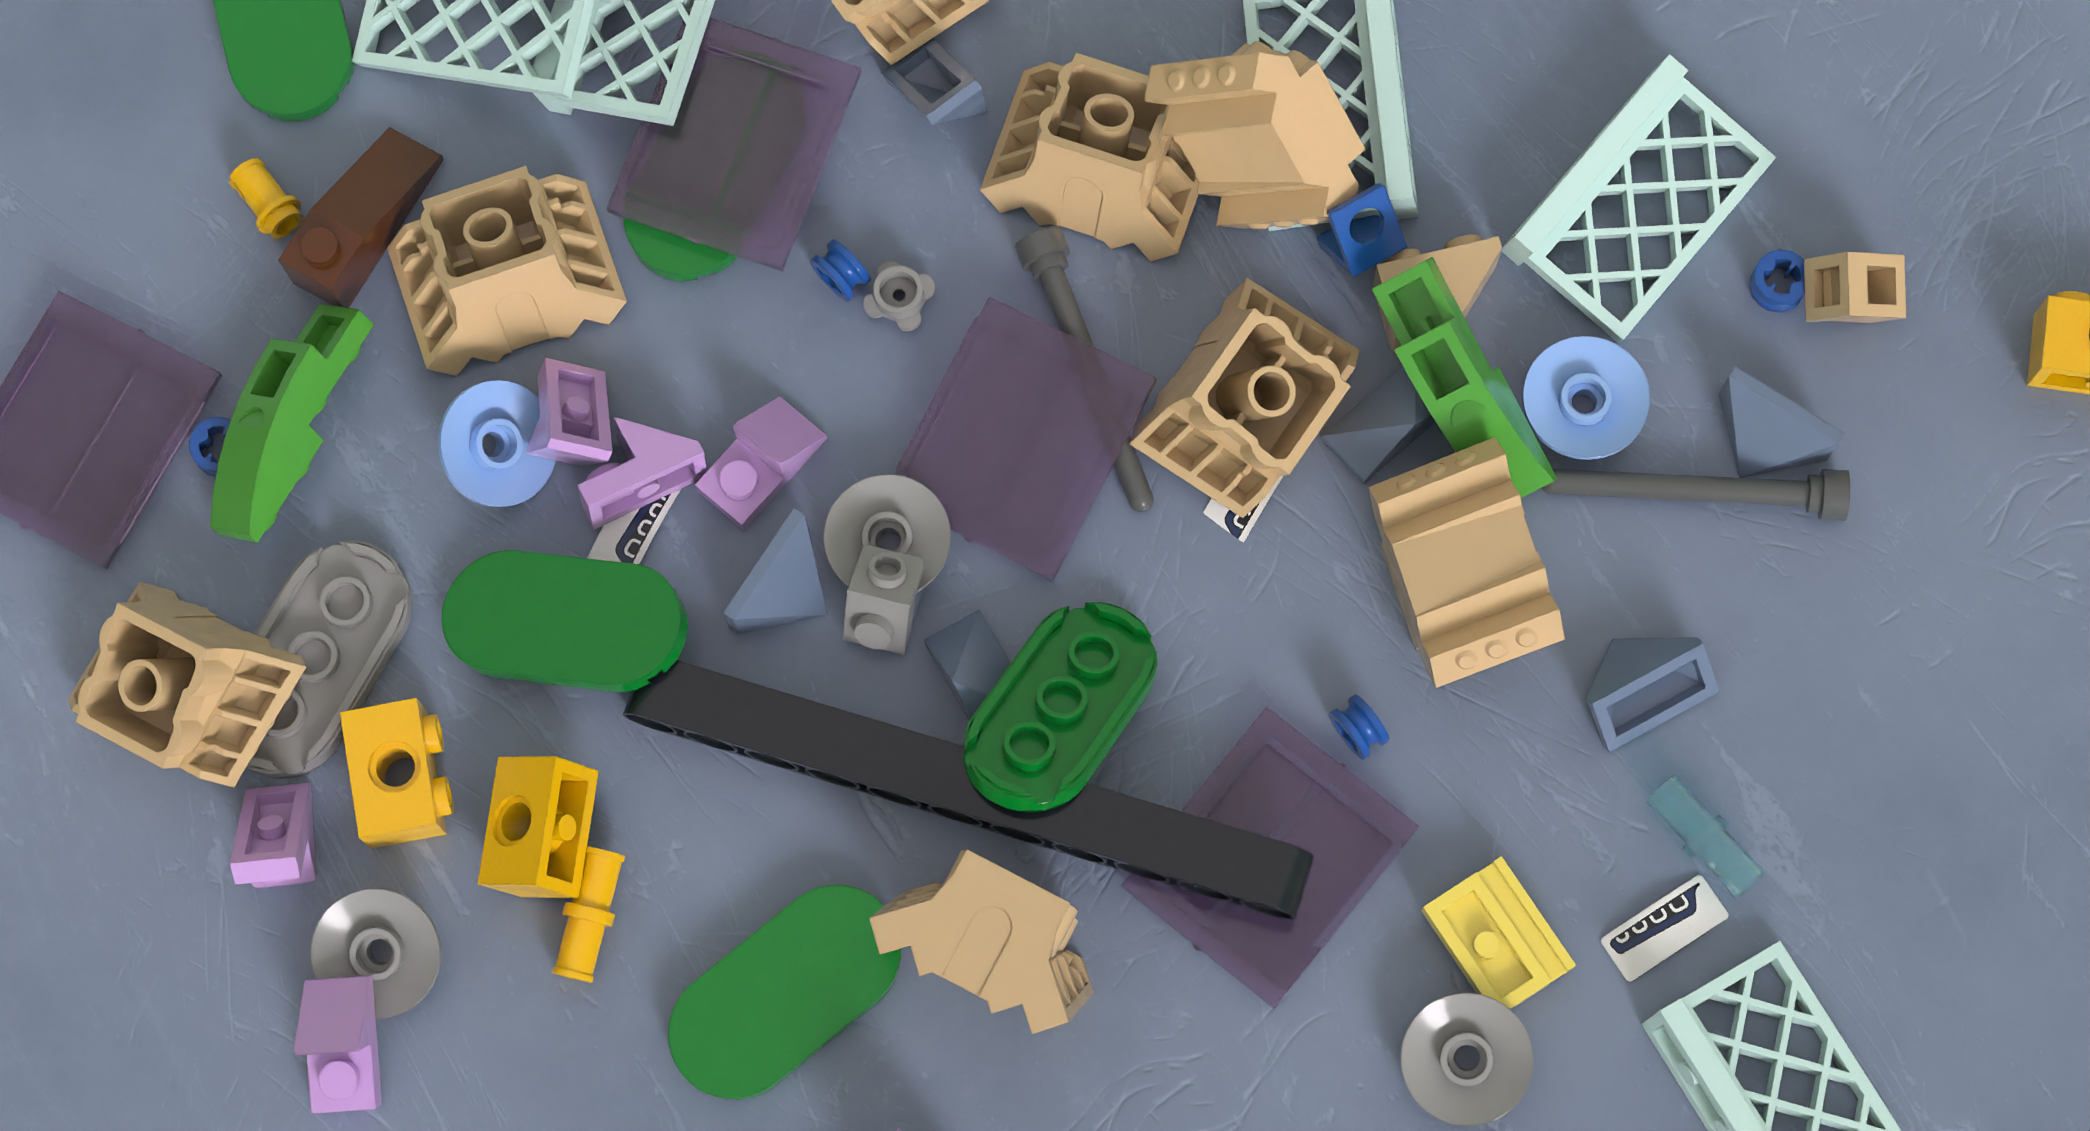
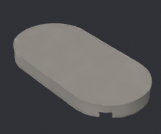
M357 540L339 542L340 544L331 545L325 549L322 546L307 554L292 570L255 631V635L268 638L272 648L302 656L307 667L277 715L274 724L259 745L257 752L246 767L248 770L264 777L286 779L307 774L327 761L344 738L340 712L360 709L404 637L410 624L413 610L411 587L399 565L379 547Z

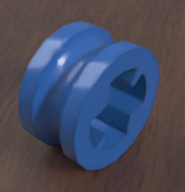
M833 239L826 245L828 249L827 254L824 257L815 255L810 260V265L820 279L836 295L847 302L854 297V286L857 284L866 285L871 281V277L861 262L844 245Z
M1782 249L1771 251L1759 260L1750 277L1749 288L1752 298L1756 303L1768 311L1778 313L1789 311L1797 306L1805 294L1804 259L1792 251ZM1774 268L1787 271L1784 275L1785 279L1791 275L1795 282L1790 284L1786 294L1774 292L1776 284L1768 287L1765 283V280L1770 278Z
M211 417L202 421L192 432L189 440L190 453L198 467L207 475L216 477L218 462L212 453L205 458L204 449L213 446V435L223 433L226 436L230 419Z
M1354 694L1348 699L1349 707L1346 710L1340 711L1335 708L1329 713V718L1346 745L1356 756L1364 760L1370 755L1369 747L1372 744L1378 743L1383 746L1390 738L1384 725L1371 707L1360 696Z

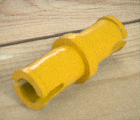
M587 846L579 898H573L572 903L565 902L562 915L568 917L557 962L555 967H553V974L593 983V972L605 927H612L615 914L610 912L621 865L625 860L624 855Z

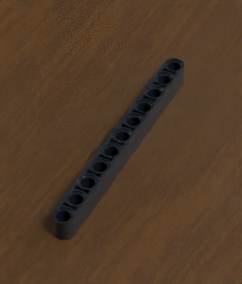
M678 660L665 673L661 670L656 676L648 679L651 683L631 691L623 712V716L627 719L660 732L1280 919H1296L1315 858L1307 850L1286 842L1086 783L1084 788L1074 798L1056 808L1038 812L1011 810L990 801L974 787L964 768L962 745Z

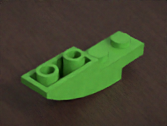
M1431 257L1372 288L1401 345L1394 349L1428 411L1455 452L1495 437L1506 453L1510 479L1520 493L1521 498L1556 481L1557 477L1499 366L1491 369L1434 258Z
M319 304L294 342L271 338L239 397L220 454L212 495L210 528L218 535L258 543L264 532L275 522L278 510L297 481L308 471L313 456L324 441L309 424L315 415L325 407L331 390L346 367L356 359L360 352L361 344L374 326L360 309Z

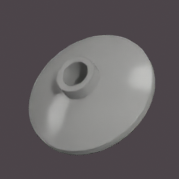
M891 474L871 476L847 488L832 505L824 526L825 553L836 576L849 587L862 548L866 545L877 547V541L880 536L885 533H894L901 539L899 547L895 550L896 552L920 557L925 562L917 592L928 586L944 567L951 546L949 519L936 495L918 481L905 476Z
M368 888L342 897L323 914L312 937L311 965L315 979L372 975L376 1019H386L407 1012L421 1002L429 993L440 969L441 943L432 919L416 901L394 890ZM376 939L385 940L391 946L392 956L388 962H380L372 955L371 948Z
M1455 993L1431 1002L1412 1020L1402 1043L1401 1070L1410 1094L1430 1115L1453 1125L1477 1126L1501 1118L1510 1112L1522 1099L1530 1084L1533 1073V1048L1525 1026L1518 1016L1506 1005L1482 994ZM1463 1045L1475 1047L1480 1054L1478 1065L1472 1069H1463L1455 1062L1454 1054Z

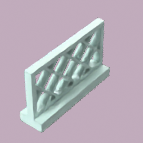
M366 0L352 62L359 66L572 98L595 1L573 0L571 10L554 21L543 2L544 0H519L503 13H501L494 0H456L450 6L446 0H433L439 14L418 31H415L405 12L420 0ZM481 1L492 22L468 39L457 19ZM532 9H535L546 29L521 47L510 26ZM396 19L406 40L388 54L375 53L380 31ZM448 27L459 47L440 62H433L424 45ZM501 35L512 55L493 70H486L476 53ZM554 42L561 54L555 80L539 78L529 61ZM415 53L417 59L408 57ZM467 60L470 67L460 65ZM519 68L523 75L513 74Z
M555 0L551 11L554 21L571 10L573 0ZM595 0L572 98L539 93L533 94L551 112L571 115L573 108L674 126L715 0H672L643 19L632 0ZM625 5L635 24L605 42L600 33L604 18ZM681 15L686 23L682 39L665 50L660 51L651 32L676 16ZM644 38L653 57L624 75L614 55ZM554 42L536 55L533 69L539 78L555 80L561 54ZM607 61L617 80L596 93L580 91L585 74ZM662 70L667 79V84L660 105L638 101L632 88ZM622 94H625V96H626L627 99L618 98V97L621 96Z
M1243 0L1247 44L1251 45L1253 42L1259 41L1274 51L1287 54L1290 52L1288 50L1289 47L1309 24L1332 41L1317 59L1323 71L1342 48L1361 61L1362 71L1346 91L1327 78L1343 109L1346 110L1350 106L1368 119L1369 129L1360 139L1365 150L1348 166L1351 170L1355 164L1375 178V185L1381 183L1385 186L1397 220L1419 217L1394 0H1354L1355 14L1340 32H1337L1316 17V14L1328 0ZM1311 2V3L1306 7V9L1303 8L1301 5H1299V4H1301V3ZM1284 6L1298 16V18L1279 42H1277L1260 30L1258 10ZM1357 30L1359 47L1349 40ZM1363 88L1366 105L1355 98ZM1370 145L1373 163L1362 156ZM1366 208L1359 211L1353 219L1380 214L1377 209ZM1319 222V223H1317V224L1330 223V222ZM1296 224V225H1292L1291 227H1288V228H1295V227H1302V226H1309V225ZM1276 226L1268 227L1269 231L1288 229Z
M1670 54L1652 70L1509 238L1501 250L1517 266L1525 262L1617 343L1625 339L1776 158L1683 76L1689 70ZM1679 99L1699 115L1701 137L1671 138L1668 112ZM1657 126L1659 139H1646ZM1713 128L1721 135L1713 136ZM1734 145L1754 162L1741 178L1718 179L1714 146ZM1702 147L1705 180L1675 181L1672 149ZM1660 149L1663 182L1632 183L1631 155L1639 150ZM1619 171L1620 184L1607 185ZM1719 189H1731L1720 202ZM1707 190L1709 217L1704 223L1680 224L1676 192ZM1664 192L1667 225L1637 227L1633 194ZM1622 195L1625 227L1594 229L1592 201L1597 196ZM1581 216L1582 230H1569ZM1681 234H1694L1682 248ZM1669 235L1671 262L1665 269L1641 270L1638 237ZM1626 238L1629 271L1598 272L1595 239ZM1583 240L1586 273L1565 274L1546 258L1559 241ZM1656 279L1647 291L1643 293L1642 280ZM1630 281L1633 307L1621 321L1601 305L1600 282ZM1587 283L1588 293L1578 284Z
M1781 941L1689 995L1666 1006L1641 1024L1708 1131H1771L1775 1111L1806 1119V1131H1818L1819 1124L1844 1131H1901ZM1770 962L1786 986L1782 1007L1750 998L1754 972ZM1740 981L1738 994L1725 990ZM1708 999L1736 1006L1730 1038L1707 1032L1693 1008ZM1795 1001L1802 1012L1794 1010ZM1747 1010L1780 1019L1774 1051L1741 1042ZM1791 1023L1813 1028L1822 1042L1818 1063L1786 1054ZM1718 1048L1727 1050L1725 1059ZM1739 1054L1771 1063L1765 1095L1745 1090L1735 1076ZM1831 1059H1833L1838 1069L1830 1067ZM1783 1066L1815 1075L1810 1108L1777 1099ZM1828 1079L1847 1084L1858 1099L1854 1120L1822 1112ZM1754 1105L1763 1107L1761 1116ZM1868 1116L1875 1126L1867 1124Z

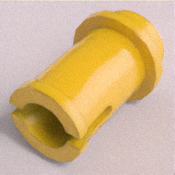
M249 159L240 164L230 174V186L239 193L257 217L256 227L260 232L270 234L273 238L279 239L292 233L301 224L303 215L300 213V201L293 195H286L266 169L261 159Z

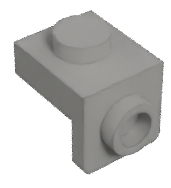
M866 545L862 548L847 590L843 640L862 644L871 649H882L902 655L905 654L911 636L915 595L924 571L925 562L922 558L871 545Z

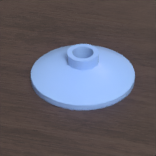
M1578 336L1567 338L1551 345L1535 359L1524 382L1522 401L1524 413L1532 431L1545 445L1567 457L1592 460L1605 458L1621 451L1638 436L1649 413L1650 390L1641 366L1624 348L1606 339ZM1580 395L1587 396L1593 401L1595 409L1590 413H1580L1573 407L1572 399Z
M495 380L481 382L467 388L450 403L443 415L439 428L438 452L446 476L462 495L484 506L508 507L530 499L546 484L556 461L528 455L526 452L540 418L539 398L519 384ZM487 433L496 442L495 452L491 456L484 453L482 446L483 437Z

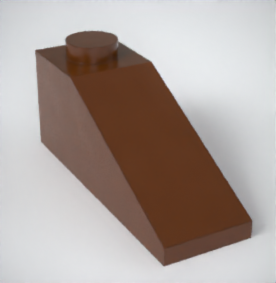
M389 127L310 209L281 254L278 261L293 284L333 306L349 308L443 162L442 155Z

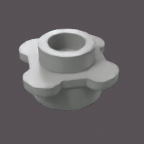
M887 261L881 264L877 270L878 276L874 282L873 292L867 294L863 300L866 314L871 318L883 316L895 321L899 329L903 331H912L918 328L922 322L920 311L925 301L935 294L934 280L928 274L918 275L913 269L902 266L896 261ZM897 291L905 293V298L902 301L894 299L893 296Z

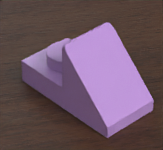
M545 358L537 376L540 418L526 449L527 454L583 467L609 461L612 454V441L605 371Z
M780 396L733 425L737 439L695 484L698 493L743 531L746 530L828 439L825 433Z
M613 418L618 442L628 461L621 465L617 462L602 465L592 471L586 478V481L577 485L583 511L593 530L699 481L707 472L704 451L699 441L621 418Z
M310 783L245 789L230 859V867L235 885L251 883L254 888L306 884L315 881L316 859Z
M372 975L307 979L304 982L294 1043V1055H307L311 1113L374 1110L382 1106Z

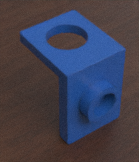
M1377 183L1328 210L1327 216L1332 228L1316 237L1320 248L1353 277L1408 248L1387 190L1381 183ZM1366 208L1377 209L1380 217L1372 215L1353 219L1359 211Z

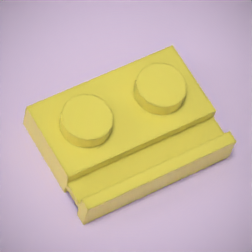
M1502 856L1437 897L1421 910L1475 992L1496 999L1509 1009L1522 1003L1576 966Z

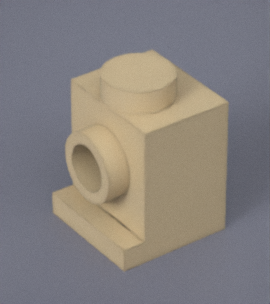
M1843 252L1804 259L1806 322L1874 323L1906 318L1904 255Z

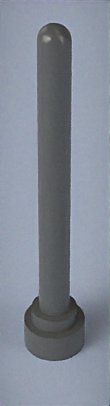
M1049 227L1033 232L1020 239L1014 246L1023 270L1031 271L1035 280L1042 281L1129 505L1137 512H1145L1152 507L1154 497L1135 448L1129 444L1131 438L1064 272L1069 266L1066 257L1069 255L1070 250L1060 227Z
M1553 469L1557 480L1541 488L1548 494L1805 506L1807 513H1818L1819 520L1846 521L1850 503L1849 470L1821 469L1820 475H1808L1807 481Z

